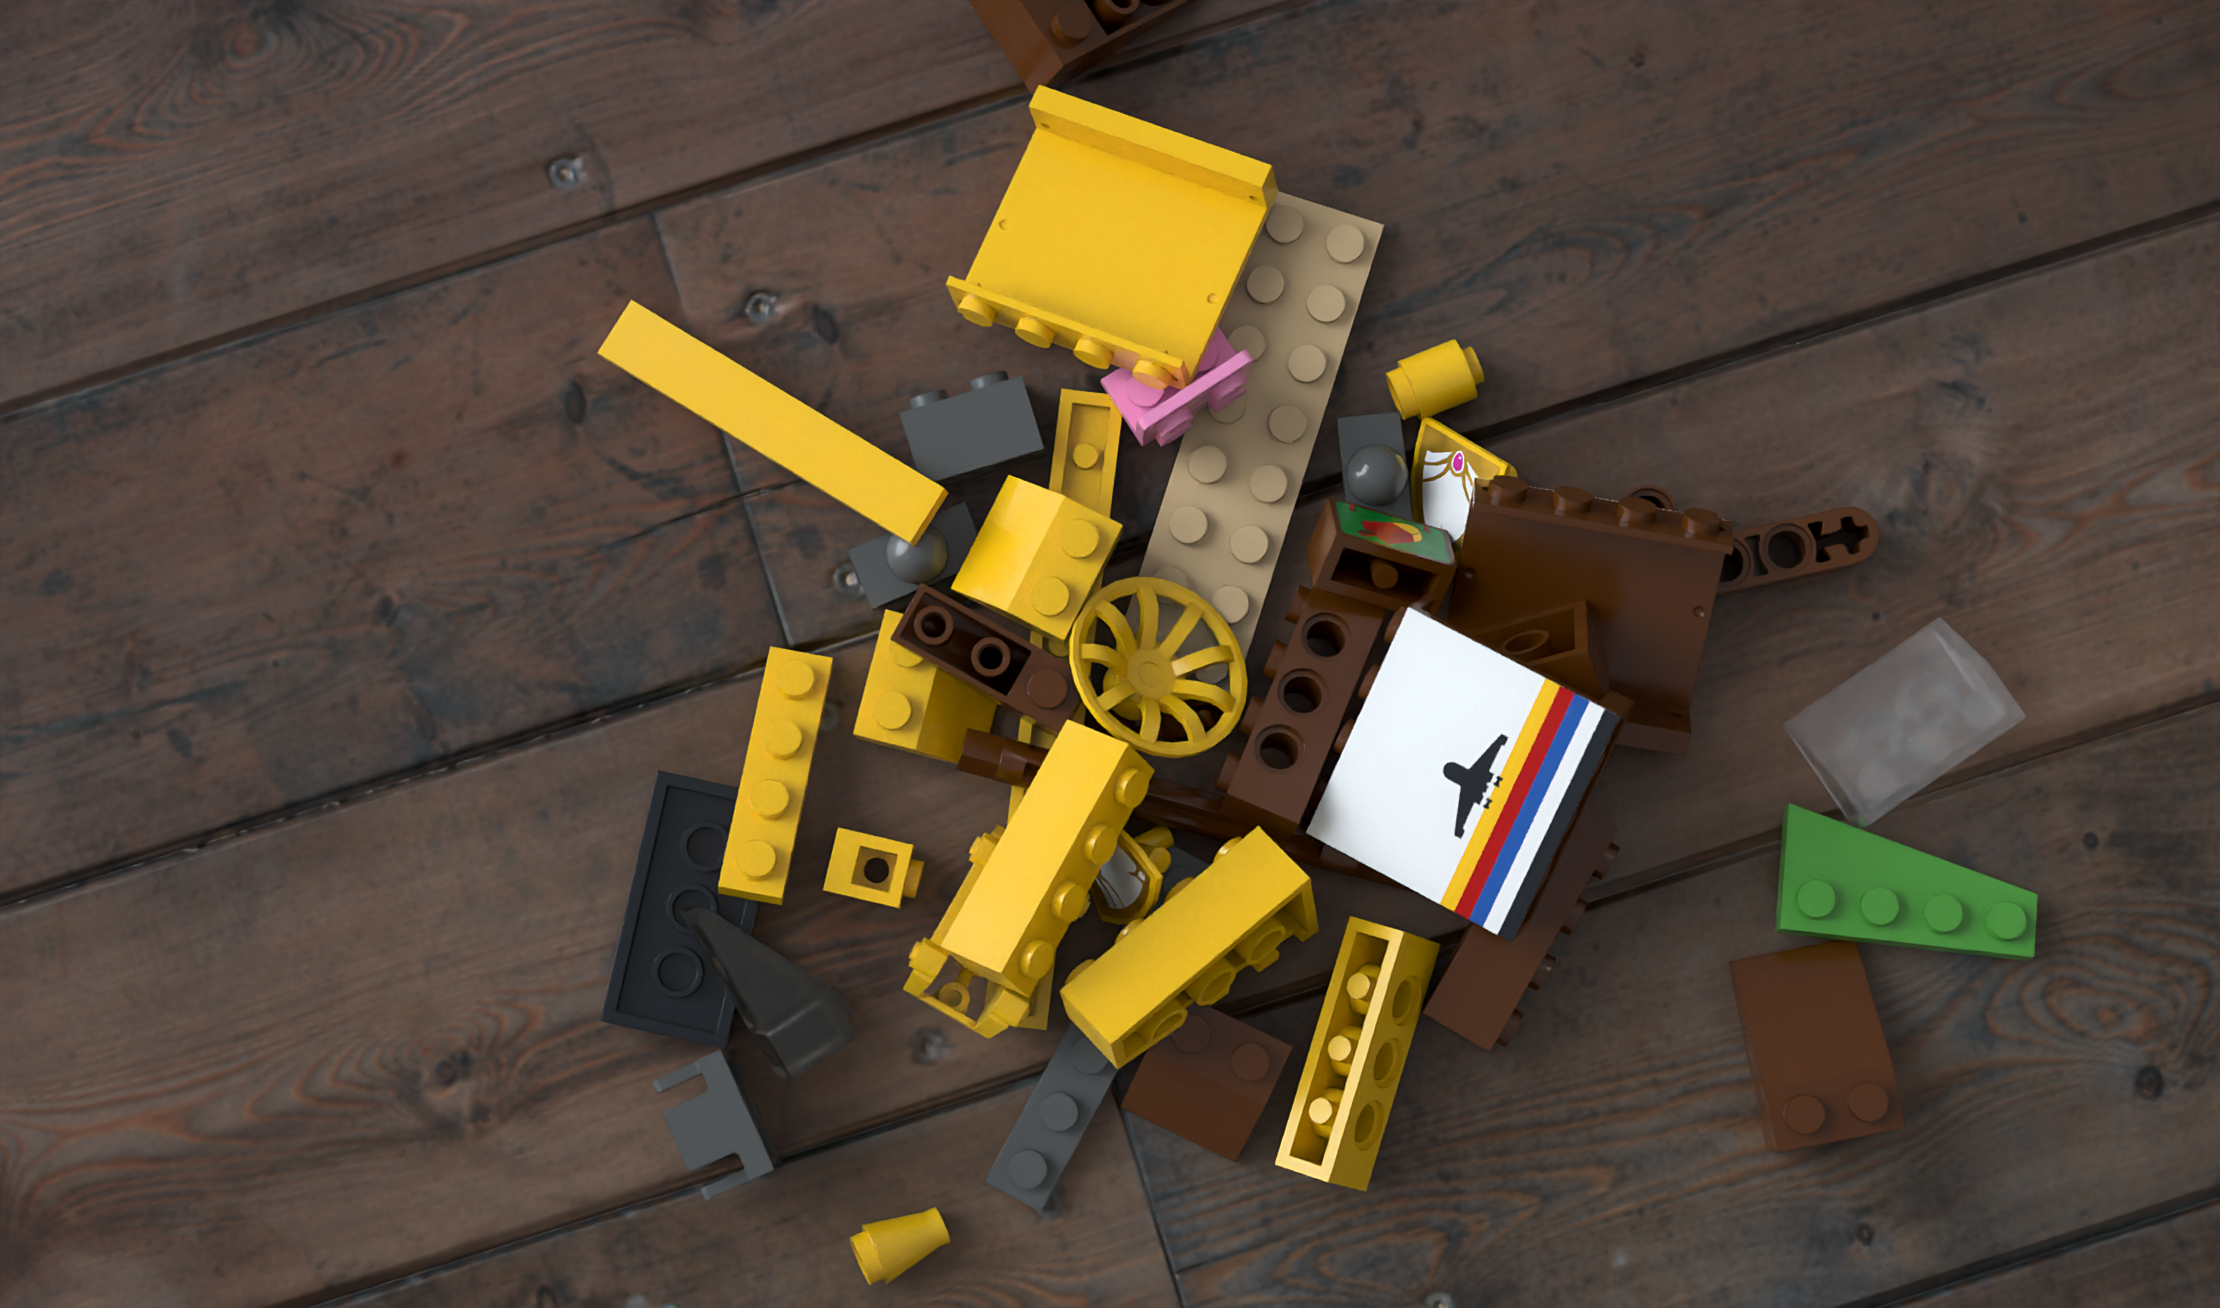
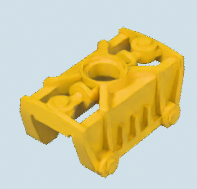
M999 824L996 825L991 835L985 832L981 838L978 836L969 850V853H971L969 861L974 864L931 939L929 940L925 937L921 943L918 941L910 952L909 958L911 960L909 966L914 969L902 989L958 1023L989 1039L1007 1029L1009 1025L1015 1027L1019 1022L1022 1023L1031 1009L1029 1006L1031 999L994 982L995 990L977 1022L966 1016L970 1002V994L967 987L974 975L982 979L983 977L969 971L957 960L955 964L961 967V970L954 982L942 985L932 996L924 991L937 977L947 960L949 953L940 946L1006 828ZM1089 893L1086 894L1084 907L1078 916L1080 918L1084 916L1089 908Z

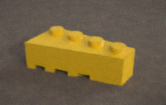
M1259 826L1244 838L1235 837L1217 852L1213 864L1195 879L1188 877L1177 883L1167 894L1164 904L1145 920L1138 918L1129 923L1119 933L1113 947L1096 961L1093 959L1086 960L1070 973L1066 979L1065 986L1060 990L1067 1016L1117 1069L1121 1068L1182 1026L1188 1013L1185 1008L1194 1002L1199 1006L1207 1004L1211 1006L1229 993L1230 985L1234 981L1236 974L1246 966L1251 965L1259 973L1278 960L1279 952L1276 948L1281 942L1293 934L1301 942H1304L1319 931L1310 877Z

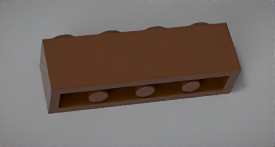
M1584 809L1529 926L1511 943L1471 921L1424 1001L1420 1014L1484 1052H1490L1495 1042L1506 1047L1524 1016V1013L1515 1008L1526 988L1530 987L1538 991L1555 963L1556 958L1547 952L1557 934L1561 931L1569 936L1588 905V902L1579 898L1591 875L1601 880L1613 863L1620 847L1611 841L1618 828Z

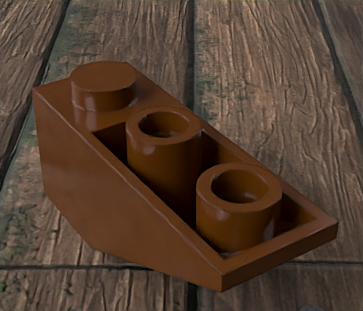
M921 583L890 638L894 643L1001 708L1055 738L1058 737L1067 719L1070 721L1073 719L1083 701L1074 683L1071 666L1068 663L924 583ZM1089 676V680L1092 684V677Z

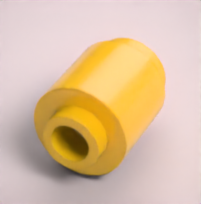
M1455 339L1399 360L1397 362L1398 368L1385 373L1392 399L1397 410L1400 411V416L1403 420L1416 415L1422 420L1425 417H1431L1478 397L1476 385L1485 381L1481 365L1473 348L1469 346L1461 349Z

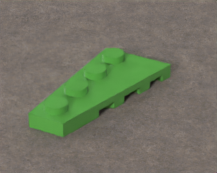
M1791 803L1784 807L1775 933L2029 961L2034 958L2038 894Z

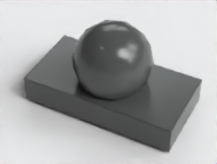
M1400 411L1337 418L1336 429L1345 501L1413 521L1408 484L1409 471L1405 459Z
M962 502L936 513L915 547L892 533H888L847 551L871 609L874 611L915 594L921 583L931 587L957 576L978 532L966 503Z

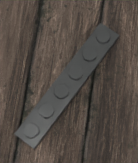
M1175 845L1168 849L1171 863L1169 868L1161 873L1163 878L1159 899L1151 913L1143 919L1148 918L1164 904L1167 894L1177 883L1188 877L1195 879L1210 864ZM1071 1021L984 1181L1040 1213L1118 1071L1073 1021Z

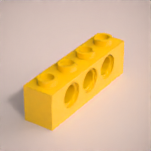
M1350 916L1275 1165L1325 1182L1361 1191L1367 1190L1441 944L1401 930Z

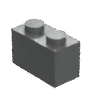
M1007 371L995 372L972 380L970 382L972 391L948 398L946 390L942 389L910 399L911 409L899 413L917 472L938 485L946 487L1045 457L1044 446L1022 376L1009 379Z

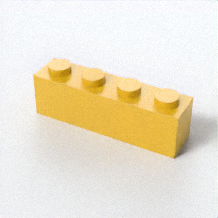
M1067 719L940 947L969 971L1030 997L1039 979L1044 977L1049 971L1054 959V952L1070 923L1081 913L1085 904L1086 894L1102 865L1112 857L1116 849L1117 838L1133 809L1143 801L1148 790L1149 781L1155 770L1128 743Z

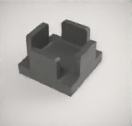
M731 1048L715 1051L696 1060L692 1064L653 1081L657 1093L666 1092L701 1075L704 1076L708 1085L705 1093L672 1107L664 1113L665 1121L687 1169L696 1170L732 1153H737L740 1156L745 1167L737 1173L702 1188L701 1191L706 1201L784 1165Z

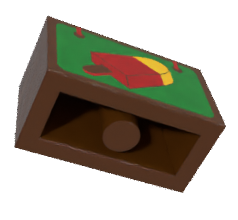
M1328 497L1306 549L1314 588L1399 611L1401 606L1408 608L1425 595H1429L1435 598L1429 613L1436 616L1457 569L1447 530L1333 497Z

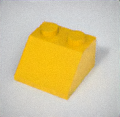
M1008 475L951 586V590L1065 647L1071 636L1074 621L1082 607L1089 601L1123 534V525L1064 495Z
M885 609L853 735L859 740L957 764L967 729L971 728L990 733L997 704L891 641L890 638L904 614Z

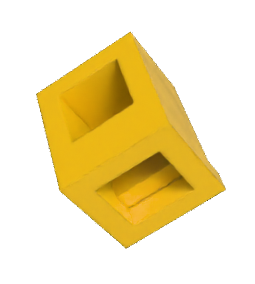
M838 827L823 890L901 909L903 897L916 899L924 861L913 859L914 845ZM876 858L885 860L889 866L888 877L880 883L870 882L865 875L866 865L869 861Z

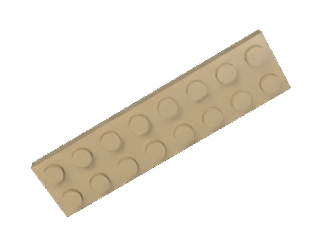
M1278 192L1219 324L1220 330L1236 354L1246 349L1253 359L1250 377L1247 379L1249 382L1244 386L1246 393L1217 412H1214L1211 406L1207 405L1193 414L1194 418L1190 421L1193 427L1184 433L1138 576L1156 577L1175 582L1195 592L1208 602L1226 621L1233 632L1244 660H1246L1384 227L1383 224L1282 192ZM1136 594L1132 595L1125 616L1133 632L1134 639H1136L1140 626V604ZM1156 596L1159 607L1156 641L1161 643L1179 620L1186 607L1168 598ZM1199 619L1193 630L1174 654L1180 659L1210 647L1220 646L1213 632ZM1227 663L1212 665L1185 676L1186 680L1212 684L1228 693L1230 691V676Z

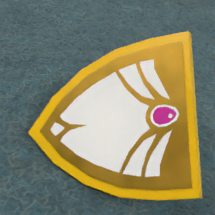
M1429 416L1422 419L1415 445L1411 471L1413 521L1448 531L1457 565L1475 477L1493 480L1496 475L1518 478V474L1511 464Z
M1158 825L1133 839L1122 829L1117 838L1116 849L1112 857L1102 865L1090 887L1101 921L1114 924H1129L1151 913L1159 899L1163 878L1161 873L1165 872L1171 863L1168 849L1174 846L1173 836L1166 826Z

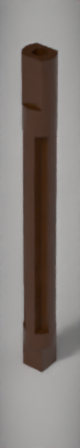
M968 728L961 745L956 770L1029 789L1050 749ZM1151 777L1148 790L1143 801L1133 809L1130 815L1133 818L1223 842H1228L1235 837L1244 838L1255 829L1218 813L1224 796ZM1301 818L1290 842L1266 833L1294 861L1418 893L1307 834L1306 831L1310 825V819Z

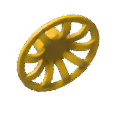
M1130 577L1115 581L1100 589L1082 607L1074 621L1069 641L1070 666L1074 683L1084 704L1095 719L1118 740L1128 743L1133 749L1153 756L1167 758L1189 757L1213 748L1229 735L1239 721L1246 702L1248 683L1244 657L1238 641L1226 621L1208 602L1195 592L1175 582L1156 577ZM1133 594L1137 595L1140 604V626L1136 639H1134L1133 632L1125 616L1115 606L1110 604L1120 597ZM1156 596L1168 598L1186 607L1179 620L1161 643L1156 641L1159 614ZM1095 616L1101 618L1110 627L1117 642V651L1108 646L1085 644L1088 629ZM1201 619L1213 632L1220 646L1210 647L1178 659L1174 653L1193 630L1198 620ZM1085 662L1100 663L1109 668L1103 679L1104 693L1097 697L1089 680ZM1227 663L1230 676V691L1228 693L1216 685L1186 680L1185 676L1212 665ZM1196 699L1209 702L1220 708L1224 713L1216 725L1205 733L1198 715L1182 700ZM1112 708L1118 715L1128 720L1142 721L1140 733L1137 734L1121 724L1108 710ZM1160 712L1170 714L1177 719L1184 727L1189 741L1174 743L1156 741L1161 722Z

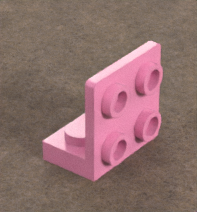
M1218 326L1193 383L1183 390L1170 385L1165 390L1151 388L1135 379L1131 371L1123 368H1118L1101 379V384L1141 446L1143 447L1156 439L1160 447H1163L1191 429L1193 425L1190 421L1194 418L1193 414L1205 406L1210 405L1213 411L1217 412L1246 393L1244 386L1249 382L1247 379L1250 377L1253 359L1246 349L1236 354Z

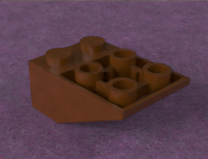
M969 0L1033 96L1038 85L1055 89L1078 77L1194 1Z

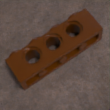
M1299 585L1285 618L1286 621L1296 625L1289 644L1276 640L1262 673V676L1273 680L1265 700L1256 696L1252 697L1238 730L1250 736L1243 754L1239 756L1229 752L1215 785V788L1226 792L1218 813L1254 828L1259 826L1264 832L1290 842L1302 818L1387 608L1312 587V589ZM1317 637L1326 639L1335 647L1337 655L1332 657L1319 656L1310 649L1307 640ZM1289 693L1303 694L1312 702L1314 710L1309 713L1296 712L1286 704L1284 695ZM1268 748L1278 749L1287 755L1291 767L1283 770L1273 769L1263 761L1260 752Z

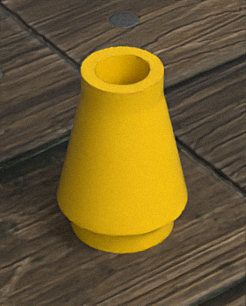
M936 1207L920 1213L863 1224L862 1232L849 1237L857 1262L869 1285L882 1279L886 1284H889L931 1252L950 1243L948 1231Z

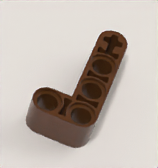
M1654 485L1640 486L1631 490L1625 496L1648 500L1659 509L1677 511L1673 498L1664 489ZM1842 507L1732 531L1734 548L1731 556L1736 563V573L1732 581H1719L1715 598L1843 571L1854 567L1868 559L1875 551L1879 542L1877 524L1874 518L1862 509ZM1841 523L1846 533L1856 532L1858 536V543L1849 548V554L1846 546L1843 544L1825 547L1816 553V541L1826 539L1839 531ZM1783 536L1795 544L1798 550V559L1793 568L1779 567L1771 560L1768 554V545L1772 537Z

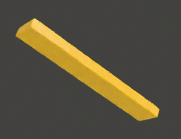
M633 300L630 301L597 352L605 360L913 547L916 546L949 494L942 486Z

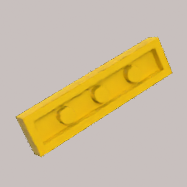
M770 646L720 874L719 894L781 906L783 904L833 668V658Z

